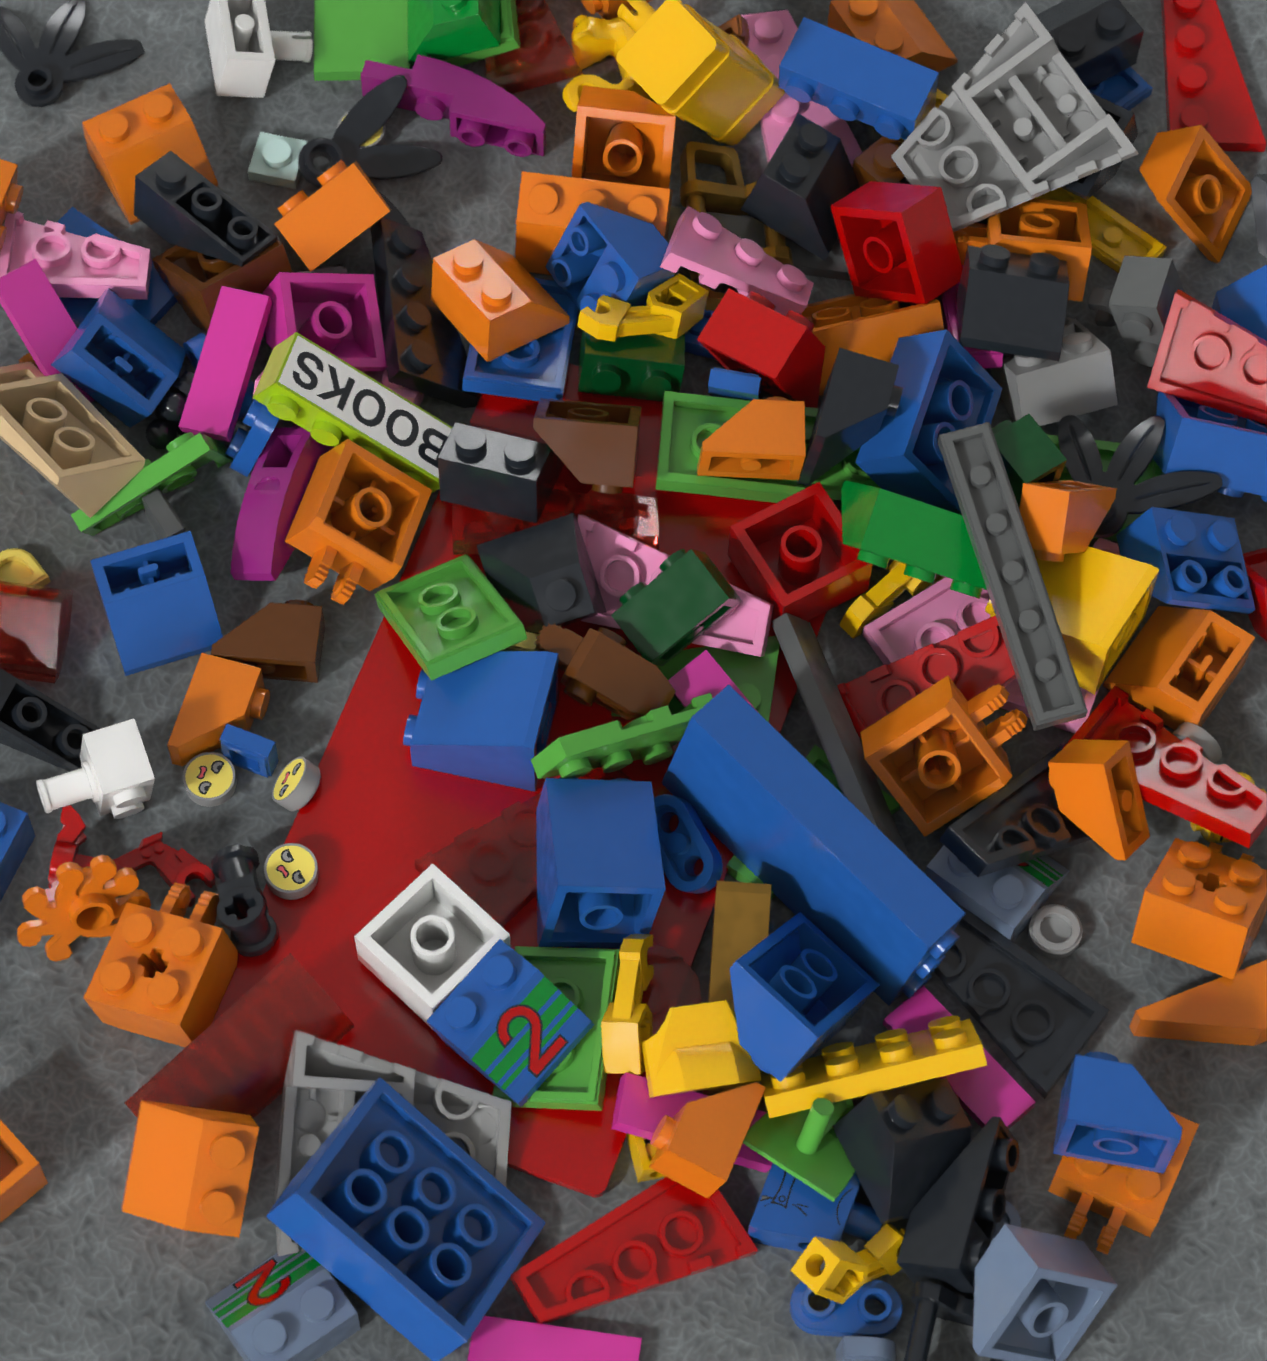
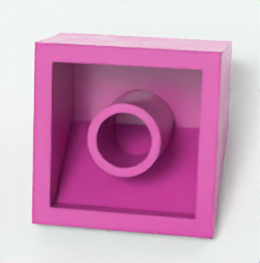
M279 272L262 293V295L269 296L273 301L265 327L266 343L272 350L297 332L360 371H384L387 368L374 274Z

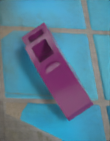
M417 54L413 69L365 60L361 72L362 97L395 75H403L408 80V86L397 108L415 111L422 118L431 121H437L442 118L450 119V136L457 137L462 143L469 146L478 147L483 144L503 147L510 154L519 157H526L530 154L544 156L546 151V124L527 105L492 81L459 66Z
M295 423L292 427L274 429L252 471L243 497L233 543L230 574L234 580L276 581L295 547L286 543L285 539L319 457L334 448L333 446H326L315 441L311 437L310 432Z

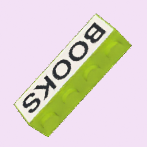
M297 332L273 348L252 397L267 406L268 411L273 416L282 420L292 421L310 432L311 437L315 441L326 446L336 447L349 439L432 489V493L439 489L438 456L453 428L452 426Z

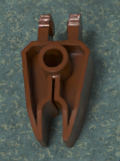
M548 623V626H543L542 630L538 632L539 636L536 637L537 641L534 643L536 645L535 650L558 653V669L564 671L560 683L565 686L563 692L585 706L591 707L594 702L626 720H635L645 716L650 710L669 705L676 692L656 665L626 648L627 641L609 629L599 627L598 631L589 628L585 637H582L568 628L562 629L561 625L558 626L556 623L550 625Z

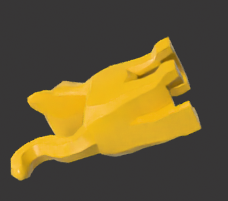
M582 14L573 21L571 45L574 59L569 66L571 73L576 74L609 55L614 56L616 60L618 51L630 40L635 32L619 17L606 20ZM618 62L617 65L622 78L619 84H611L596 75L582 74L571 79L563 88L565 104L573 112H577V105L583 86L628 90L647 99L652 98Z

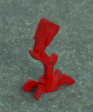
M71 805L64 806L61 812L60 822L63 824V827L57 834L48 875L49 888L45 889L48 902L54 901L55 891L59 884L56 870L60 865L66 862H73L82 868L90 867V861L94 858L78 854L79 846L87 840L84 834L86 826L79 813ZM162 832L142 839L138 848L116 859H112L116 865V872L122 868H132L134 871H137L145 866L152 865L170 888L171 885H174V882L186 885L192 879H200L210 888L215 885L213 871L183 848L177 851L162 843ZM192 891V896L190 898L191 902L189 903L190 907L196 903L195 895Z

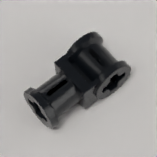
M241 844L226 846L220 849L211 860L213 874L220 879V884H217L220 898L217 905V916L221 924L228 930H231L230 940L237 948L239 954L248 957L260 956L268 952L275 945L279 929L274 919L269 915L267 901L259 887L256 869L259 867L258 853L253 847Z

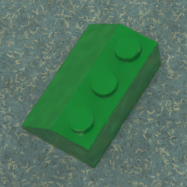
M408 0V63L411 67L414 66L417 54L443 60L501 46L500 0Z
M844 480L841 489L842 540L844 545L860 549L857 560L887 569L891 559L906 564L904 575L933 584L937 574L952 579L950 590L980 599L982 589L987 590L962 515L878 487Z

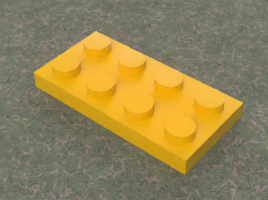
M946 1016L929 1022V1029L907 1034L906 1029H893L876 1035L875 1042L857 1047H854L853 1042H840L829 1045L821 1050L822 1055L808 1058L782 1082H779L772 1074L760 1070L761 1084L766 1087L763 1094L769 1119L811 1109L814 1100L817 1098H825L835 1103L986 1066L987 1062L982 1042L970 1019L961 1021L959 1016Z

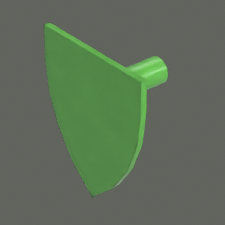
M817 1098L814 1100L811 1109L770 1119L767 1112L747 1131L743 1144L834 1202L847 1187L855 1173V1169L852 1167L832 1126L854 1108L851 1099L832 1103L828 1099Z

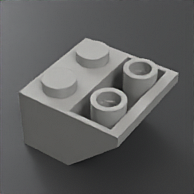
M1065 317L1059 361L1003 353L1002 368H990L994 380L1003 388L1001 398L1009 417L1014 422L1030 414L1039 426L1060 421L1066 415L1079 416L1118 405L1111 350L1075 318Z

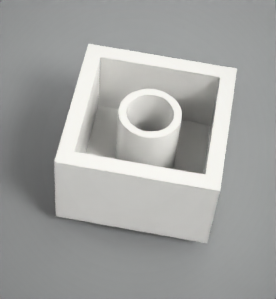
M433 863L355 935L358 960L428 1026L430 1025L426 1020L499 939L511 947L510 934Z

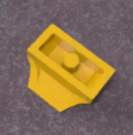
M728 1000L669 1008L665 1021L658 1032L641 1043L650 1098L761 1081L759 1067L753 1062L751 1055L739 1044L736 1015Z

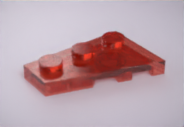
M515 0L520 48L485 58L487 79L509 93L514 94L584 75L547 1Z

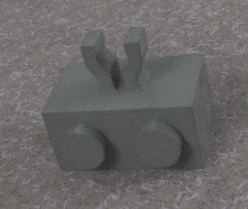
M1124 256L1113 291L1104 288H1093L1088 306L1090 310H1098L1095 317L1097 326L1112 327L1117 325L1131 360L1144 366L1153 367L1174 294L1178 289L1183 292L1185 291L1173 259Z

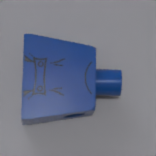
M772 1163L749 1224L748 1235L753 1243L804 1252L814 1236L841 1242L844 1233L869 1241L881 1229L882 1224L873 1207L856 1201L861 1188V1183L856 1173H854L843 1192L832 1202Z

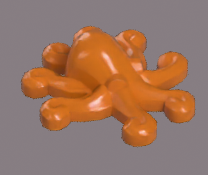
M107 855L94 857L90 861V867L82 868L77 863L66 862L56 870L59 884L56 888L53 902H48L45 889L38 886L27 889L23 894L22 902L24 908L39 919L21 923L17 928V939L22 946L32 947L38 944L42 936L53 935L45 944V952L50 960L55 962L61 961L71 956L70 944L80 935L86 937L112 936L126 903L129 902L150 908V898L146 891L136 889L139 885L137 873L132 868H122L116 872L115 862Z

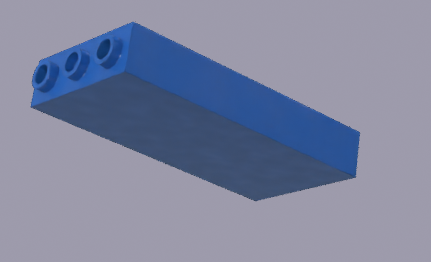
M727 685L691 717L661 784L674 796L681 797L690 802L703 825L764 884H772L771 891L795 915L801 912L879 984V987L874 992L888 1006L902 993L911 999L915 995L914 993L931 979V973L946 958L944 954L960 938L954 929L966 913L730 685Z

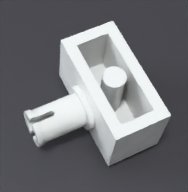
M210 0L205 17V27L216 96L264 98L275 60L310 62L313 43L312 39H310V31H270L265 0Z
M130 719L82 735L80 752L82 768L36 781L46 814L52 812V810L92 798V801L96 804L99 816L112 813L114 819H120L144 810L143 802L151 799L155 777L135 719Z

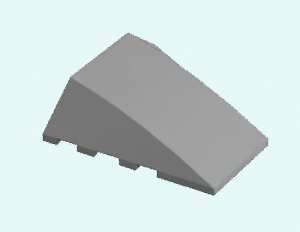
M1026 1L1014 14V21L1001 36L997 34L984 49L985 54L969 73L966 74L964 72L953 84V91L938 108L933 107L891 156L910 184L942 188L953 232L1138 155L1135 147L1111 115H1106L1059 52L1054 39Z
M295 1030L283 1085L275 1203L297 1173L371 1085L380 1077L506 1187L511 1101L445 1079H439L418 1072L415 1069L367 1055L364 1052ZM276 1226L278 1256L305 1251Z

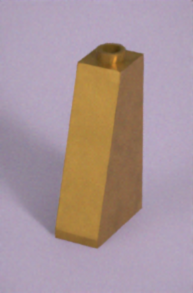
M717 881L708 1003L728 1000L735 1012L729 969L736 960L768 937L772 884ZM748 1084L703 1090L702 1094L711 1096Z

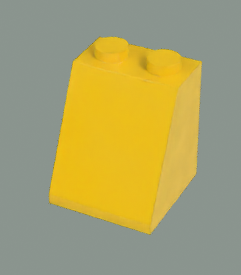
M1088 546L1085 552L1065 554L1064 562L1036 560L1079 687L1095 695L1144 619L1159 569L1144 562ZM989 599L985 612L990 614L991 618L995 616V612Z

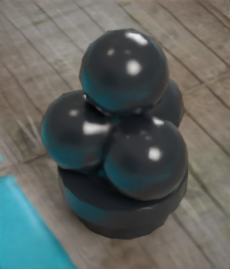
M185 371L181 378H177L169 388L171 392L166 393L155 408V415L158 419L153 420L148 425L146 439L156 449H165L171 441L176 439V430L180 435L185 434L179 428V423L194 378V374L190 371Z

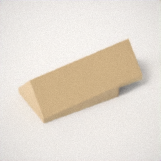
M32 362L0 367V439L91 518L144 468L146 459L62 373L44 376Z

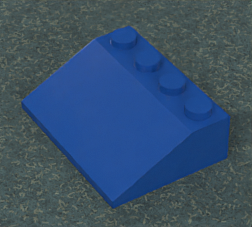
M381 1077L371 1085L307 1161L266 1215L271 1222L432 1361L441 1360L469 1340L546 1224L542 1218Z

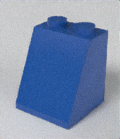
M499 651L432 681L424 670L421 669L416 688V698L422 699L418 716L412 714L408 716L403 737V745L410 746L412 766L535 792L538 777L531 759L546 748L559 699L558 653L549 651Z
M576 777L571 779L546 778L536 809L538 947L620 949L625 937L631 934H649L666 889L652 781H631L625 778L613 780L578 779Z

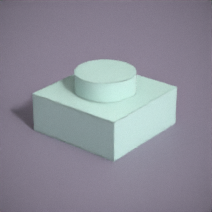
M260 132L248 168L249 180L296 189L301 174L298 167V157L307 141Z

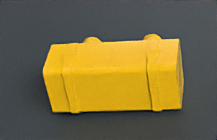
M626 0L638 12V15L635 11L629 10L624 4L620 5L617 13L618 17L625 21L635 34L618 51L616 55L617 62L666 112L702 129L715 141L730 146L738 144L785 94L784 89L779 88V79L764 65L758 55L753 53L739 38L726 33L702 17L688 4H683L678 0H665L655 11L646 0Z

